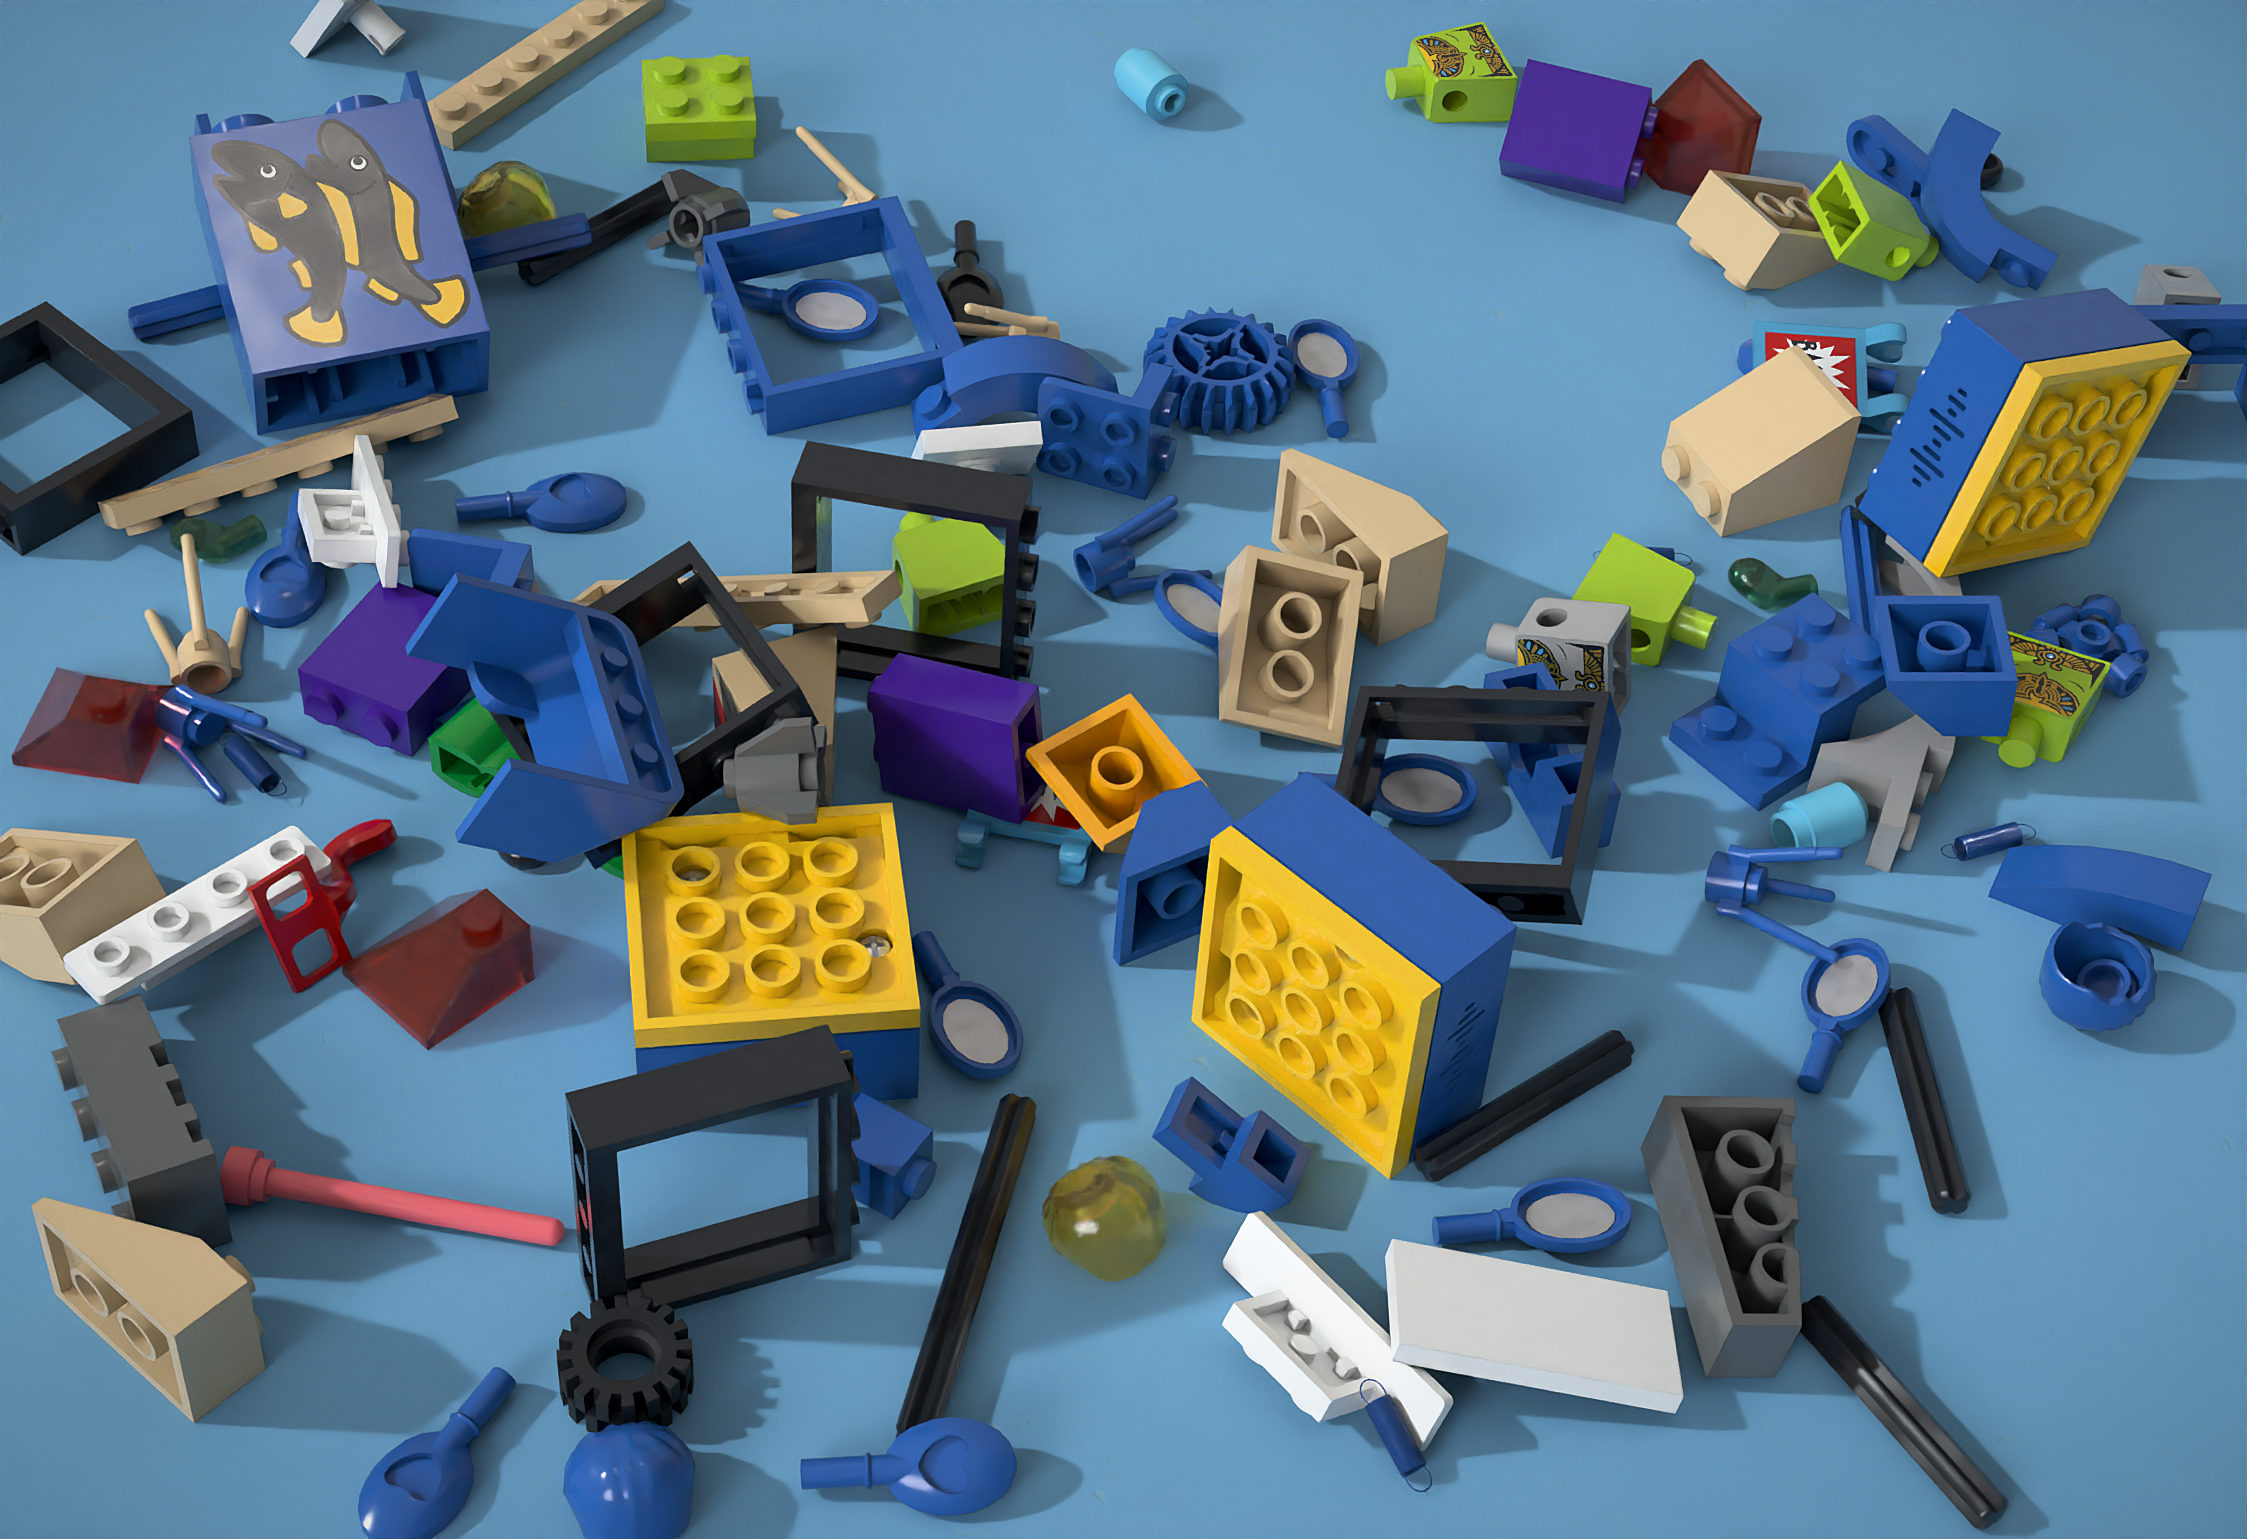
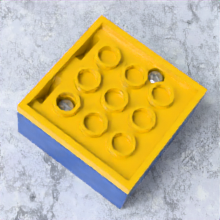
M2107 288L1956 309L1955 313L1946 321L1942 328L1941 341L1929 365L1920 373L1916 381L1917 390L1905 414L1896 422L1892 429V440L1881 463L1872 471L1868 478V489L1858 509L1918 561L1924 562L1923 565L1938 578L2087 547L2192 353L2176 340H2172V337Z
M1307 771L1233 823V827L1230 825L1211 839L1191 1022L1390 1180L1403 1170L1408 1163L1413 1161L1416 1156L1415 1148L1417 1145L1481 1106L1518 926L1507 919L1498 908L1487 904L1454 880L1444 868L1434 865L1404 843L1394 831L1381 826L1350 803L1341 792L1331 789Z
M892 803L819 807L817 823L788 825L756 812L667 817L664 820L621 837L637 1074L828 1024L839 1051L850 1050L854 1057V1073L861 1087V1092L852 1095L853 1103L861 1093L878 1101L918 1098L921 1009ZM807 1101L783 1108L807 1107Z

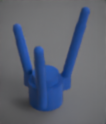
M1169 495L1114 530L1095 537V541L1075 548L1073 552L1074 565L1082 584L1088 591L1095 593L1107 588L1110 596L1115 599L1132 591L1155 588L1160 575L1128 577V572L1133 571L1136 567L1135 556L1130 545L1174 521L1178 513L1171 508L1178 504V497ZM1207 569L1192 571L1210 580L1213 577L1212 572Z
M184 684L170 689L163 696L157 707L156 723L160 729L168 733L163 741V747L178 756L202 786L220 803L226 801L227 793L191 750V747L213 744L217 741V736L223 733L224 727L294 757L304 758L307 755L305 747L264 729L268 725V719L265 716L203 695Z
M1730 844L1728 853L1721 851L1714 853L1705 881V899L1708 902L1718 903L1717 915L1743 921L1831 964L1839 961L1840 956L1836 951L1747 907L1749 904L1760 905L1766 892L1827 903L1833 902L1836 898L1833 891L1768 878V868L1758 866L1757 863L1839 860L1844 856V852L1840 847L1752 849Z

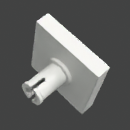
M320 0L290 44L306 58L351 22L384 56L402 40L406 31L403 28L401 29L373 0Z
M1030 421L922 430L911 458L1008 475L1027 474L1043 445L1041 422Z

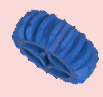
M1210 306L1205 314H1198L1192 310H1187L1184 319L1169 317L1166 327L1155 328L1154 335L1148 341L1147 350L1144 351L1142 378L1151 362L1174 368L1172 392L1180 395L1176 419H1181L1183 430L1192 426H1198L1203 428L1205 435L1211 429L1222 430L1228 437L1232 430L1240 428L1246 433H1251L1255 424L1270 426L1274 415L1283 414L1284 408L1290 400L1291 392L1294 391L1296 378L1294 373L1296 364L1294 350L1287 346L1286 335L1274 333L1273 323H1256L1254 313L1242 317L1235 315L1233 308L1227 313H1216Z

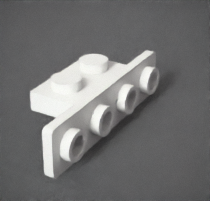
M355 435L351 490L299 488V518L312 562H322L326 566L340 569L354 567L357 563H375L383 588H396L398 567H408L410 557L408 556L407 549L409 532L408 530H401L399 504H392V483L390 479H384L382 455H374L368 435Z
M289 826L67 953L63 957L65 969L100 1005L112 1002L139 985L147 992L261 925L259 916L246 890L248 887L301 854L308 857L317 879L320 880L332 872L331 860L298 827ZM292 872L269 887L266 895L267 900L272 908L305 889L298 872Z
M1263 1211L1248 1214L1223 1259V1266L1253 1297L1233 1303L1222 1326L1243 1346L1248 1357L1262 1365L1291 1394L1294 1403L1301 1410L1312 1415L1318 1423L1365 1408L1368 1403L1361 1397L1360 1385L1366 1379L1378 1381L1386 1391V1395H1391L1420 1451H1425L1453 1405L1452 1396L1423 1367L1392 1362L1390 1335ZM1366 1381L1361 1387L1362 1395L1369 1403L1385 1395L1382 1387L1375 1381Z

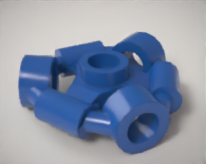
M2090 595L2083 600L2081 605L2073 607L2068 603H2062L2035 618L2033 621L2034 629L2028 630L2025 634L2026 637L2060 647V640L2065 649L2103 661L2116 658L2111 663L2103 688L2109 689L2122 699L2130 696L2139 688L2148 672L2147 666L2143 663L2149 658V653L2136 625L2126 624L2122 620L2119 604L2107 595ZM2092 614L2100 615L2105 619L2096 618Z

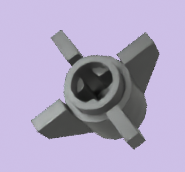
M685 169L667 172L661 178L671 202L680 201L671 211L669 217L670 230H666L647 241L651 250L678 243L684 248L698 251L693 255L697 265L701 266L704 265L702 236L749 227L751 222L750 210L746 200L738 191L732 188L720 187Z
M812 717L783 719L744 744H738L734 759H725L723 780L727 799H737L741 812H756L788 825L817 823L818 808L829 807L827 795H825L826 779L823 758L825 757L827 744L826 726H813Z

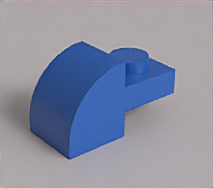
M1193 1076L1175 1087L1152 1135V1138L1195 1172L1188 1187L1191 1192L1212 1204L1241 1213H1254L1257 1211L1268 1213L1288 1205L1292 1200L1312 1153V1150L1262 1109L1243 1118Z

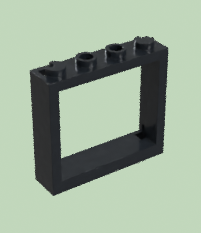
M47 301L0 325V385L44 362L130 427L131 430L17 494L0 481V539L21 556L28 554L101 512L98 502L141 489L200 455L192 410Z
M807 440L791 480L792 574L832 572V498L1006 528L1001 645L999 647L873 624L861 628H847L844 623H823L817 627L805 630L795 629L792 624L793 635L833 624L837 631V676L872 682L876 676L883 674L898 653L1016 681L1019 680V676L1030 678L1034 647L1024 645V640L1032 635L1037 603L1036 601L1027 600V592H1033L1039 568V555L1029 553L1030 544L1035 545L1037 542L1042 517V508L1032 505L1033 479Z
M690 540L587 606L605 611L620 619L632 631L637 640L638 647H641L706 604L771 691L768 695L674 755L684 785V795L668 817L684 815L692 806L724 786L725 759H734L738 744H744L783 719L812 717L813 726L819 724L800 686ZM692 571L694 575L679 584L677 579ZM489 711L522 761L537 764L529 736L521 725L524 719L509 715H498ZM621 837L584 852L595 870L611 859L622 855Z
M1396 684L1395 687L1360 686L1334 789L1341 792L1350 803L1370 817L1389 739L1586 745L1561 865L1429 860L1434 865L1444 868L1454 880L1481 900L1498 908L1511 922L1583 925L1622 729L1610 691H1584L1583 688H1577L1572 691L1533 690L1527 687L1482 689L1461 685H1452L1447 688L1408 687L1401 684Z
M828 1024L565 1093L580 1272L591 1303L602 1299L606 1310L615 1308L614 1295L627 1294L628 1306L637 1307L640 1295L653 1298L654 1313L664 1303L676 1310L851 1260V1226L860 1224L858 1207L851 1191V1186L860 1184V1171L851 1142L859 1140L861 1137L859 1119L852 1102V1095L860 1093L861 1087L854 1073V1057L851 1051H839ZM807 1101L808 1198L624 1249L617 1152Z

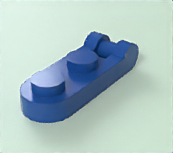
M1870 115L1852 122L1847 130L1846 143L1854 163L1868 176L1905 196L1911 202L1920 221L1926 225L1920 193L1922 172L1928 155L1879 115Z

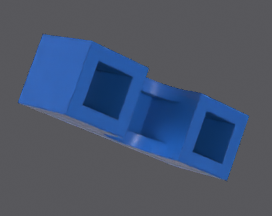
M1543 662L1485 674L1483 689L1527 687L1533 690H1560ZM1485 742L1550 858L1562 857L1585 751L1570 754L1567 744ZM1613 778L1598 848L1610 845L1621 792Z

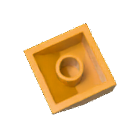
M1131 693L1027 749L1025 755L1027 760L1102 852L1126 854L1145 801L1155 798L1164 791L1175 790L1198 780H1202L1208 788V785Z

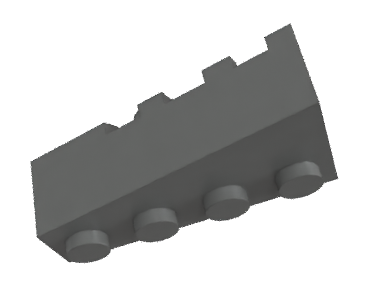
M141 994L57 1019L63 1048L51 1051L53 1062L63 1090L68 1091L77 1088L81 1099L72 1101L71 1107L83 1142L97 1139L101 1149L90 1154L103 1194L117 1191L120 1198V1204L111 1206L112 1215L200 1238L211 1249L233 1242L215 1152L209 1139L203 1140L197 1113L192 1103L186 1102L180 1077L174 1064H169L163 1041Z
M1664 1095L1640 1148L1706 1378H1775L1802 1327L1800 1251L1795 1249V1227L1799 1221L1798 1198H1793V1173L1797 1167V1143L1792 1142L1791 1126L1796 1118L1795 1098Z

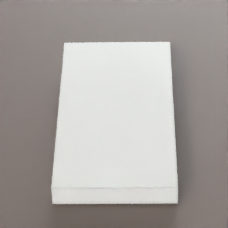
M1397 1239L1391 1240L1385 1255L1392 1362L1676 1413L1684 1395L1668 1291Z

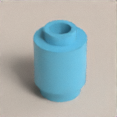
M1140 47L1132 48L1126 51L1117 61L1114 76L1119 90L1151 119L1164 120L1182 109L1188 94V82L1155 51Z
M1835 782L1783 803L1779 812L1774 813L1770 817L1769 831L1776 848H1844L1864 838L1866 824L1869 821V811L1865 800L1857 791L1852 790L1842 782Z

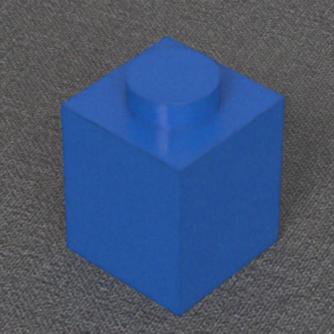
M861 1093L853 1103L859 1119L861 1137L859 1140L851 1142L859 1166L860 1184L851 1186V1191L856 1201L894 1220L911 1198L914 1200L921 1199L934 1180L937 1164L932 1161L933 1129Z

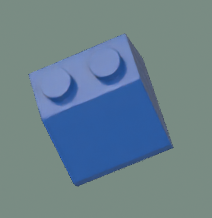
M1874 596L1872 606L1887 691L1942 736H2007L2018 679L2000 596Z
M1202 780L1175 790L1164 791L1155 798L1143 803L1120 868L1113 959L1119 966L1201 933L1211 839L1230 825L1233 827V823H1235Z

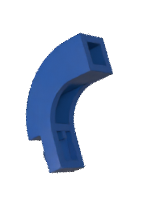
M1953 108L1928 153L1922 172L1921 205L1930 235L1938 240L1939 250L1956 269L1979 284L1990 266L1999 271V276L2007 283L2020 288L2030 287L2037 291L2059 255L2004 227L1989 212L1982 197L1980 178L1985 161L2001 132Z
M1011 335L982 340L960 348L942 358L945 379L936 385L926 388L910 404L916 440L918 441L922 430L970 427L986 417L1009 411H1025L1037 414L1038 388L1046 377H1055L1119 394L1116 377L1097 359L1072 344L1043 336Z

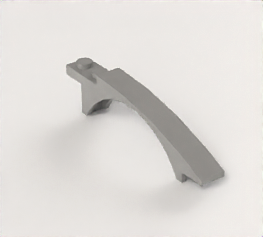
M1887 534L1885 543L1900 554L1904 561L1903 564L1880 558L1878 562L1880 581L1897 596H1962L1958 574L1938 578L1923 565L1924 562L1918 561ZM1914 714L1894 727L1870 736L1849 741L1821 744L1805 794L1835 782H1842L1852 790L1857 791L1867 804L1869 820L1877 822L1864 865L1889 872L1897 849L1909 852L1911 850L1921 815L1910 812V808L1913 806L1922 809L1928 792L1939 793L1954 751L1956 736H1942L1917 714Z

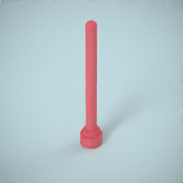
M232 1145L225 1155L220 1172L225 1203L251 1207L255 1201L267 1202L270 1196L546 1246H555L565 1237L564 1224L554 1217L276 1168V1161L264 1158V1152L258 1149Z

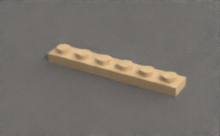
M583 0L427 102L440 144L454 151L664 10V0Z
M433 393L98 502L106 526L118 530L125 528L128 536L141 534L162 526L163 522L160 517L162 515L183 509L185 516L202 514L220 507L218 499L220 496L238 490L241 491L242 497L256 496L277 488L275 478L297 471L299 479H304L334 469L331 460L351 453L354 454L355 435H368L374 455H380L389 451L387 441L406 435L409 442L422 441L438 436L444 432L442 423L457 419L459 416L452 395Z
M896 570L717 576L757 630L767 628L773 624H793L795 629L805 630L817 627L823 623H844L847 628H861L878 621L882 617L881 611L902 594ZM690 577L679 578L677 580L679 584H681ZM599 580L570 602L589 606L627 580ZM705 604L667 630L673 627H693L696 632H707L722 626Z

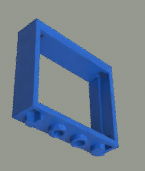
M897 195L702 236L704 265L696 266L698 283L703 295L712 294L714 300L711 301V311L715 328L718 334L727 333L729 337L726 346L731 369L734 374L743 373L745 381L742 382L747 410L750 415L759 414L767 436L910 404L926 388L936 385L945 379L942 358L964 347ZM881 251L925 352L773 385L733 283Z

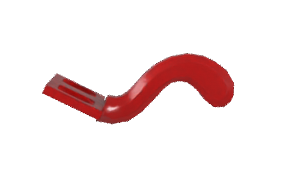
M373 819L360 823L341 833L328 843L322 852L330 858L332 872L320 879L319 882L308 857L301 854L246 889L293 992L300 993L352 959L341 934V925L357 896L356 884L348 872V868L358 861L384 850L398 838L390 819ZM297 871L307 891V900L302 906L281 919H276L267 900V890L276 882ZM322 928L331 945L332 957L328 962L308 975L302 976L292 954L293 947L299 941Z

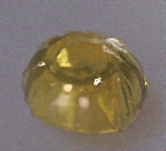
M499 161L493 166L484 169L474 176L458 200V222L465 234L471 238L557 218L556 207L544 178L533 167L521 161Z
M1121 1155L1098 1156L1088 1162H1079L1076 1169H1071L1064 1173L1049 1189L1048 1198L1042 1206L1044 1229L1054 1250L1059 1255L1065 1257L1067 1261L1084 1268L1102 1281H1120L1138 1274L1156 1260L1167 1241V1220L1157 1182L1146 1167Z

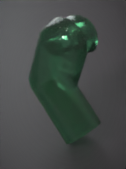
M253 514L228 527L202 518L188 517L174 524L170 532L172 545L181 553H183L181 537L186 533L191 534L194 538L197 560L213 565L222 564L267 541V533L263 523Z
M1756 558L1738 559L1731 564L1728 570L1727 577L1731 586L1741 596L1761 610L1789 607L1812 592L1818 595V584L1812 574L1784 578Z

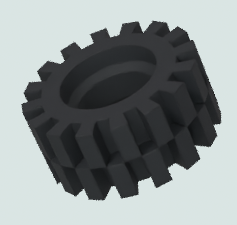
M627 1294L614 1295L615 1308L606 1310L602 1299L590 1303V1319L578 1311L570 1319L571 1331L562 1330L559 1337V1350H556L560 1396L563 1406L568 1404L569 1416L576 1424L586 1417V1429L588 1432L593 1433L600 1432L604 1425L610 1424L622 1425L630 1422L640 1423L642 1421L651 1422L655 1420L661 1426L668 1427L673 1423L672 1409L680 1414L683 1413L688 1405L687 1393L692 1394L694 1386L692 1339L688 1338V1327L684 1320L681 1318L675 1322L674 1309L665 1303L654 1313L653 1298L640 1295L637 1307L628 1306ZM621 1353L641 1354L652 1359L655 1364L654 1368L646 1375L629 1381L611 1380L601 1376L597 1371V1367L601 1362Z

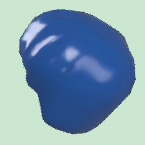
M2071 920L2059 927L2049 940L2040 968L2039 984L2042 997L2047 1002L2051 1013L2061 1021L2080 1030H2094L2097 1033L2104 1030L2114 1031L2122 1028L2124 1025H2131L2135 1018L2141 1017L2145 1013L2146 1007L2155 999L2157 974L2154 968V958L2151 949L2133 936L2125 934L2119 929L2103 922L2081 924Z
M650 1421L630 1422L622 1425L610 1424L600 1432L588 1433L576 1445V1449L570 1454L564 1468L563 1494L580 1525L585 1539H674L686 1530L690 1522L695 1461L683 1440L666 1426L655 1425Z

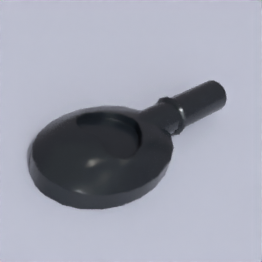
M961 220L957 222L954 228L955 255L953 260L956 267L944 272L938 278L936 284L953 322L997 326L999 324L997 321L970 315L964 310L967 303L1003 310L1004 298L997 279L988 271L978 267L980 258L977 253L976 225L970 220ZM959 335L960 337H963V338H975V337H976V336Z

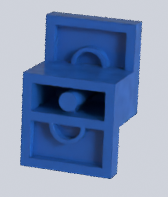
M1812 592L1728 643L1716 696L1674 721L1669 740L1759 812L1811 778L1821 744L1848 741L1858 705L1887 688L1879 641Z

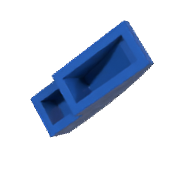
M2079 845L2009 847L1988 897L2060 925L2071 920L2081 924L2103 922L2117 929L2127 930L2182 951L2212 874L2170 860L2116 849Z

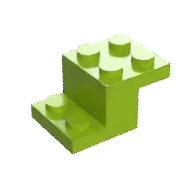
M716 55L712 58L665 56L659 59L641 60L647 162L754 159V139L757 138L749 56Z

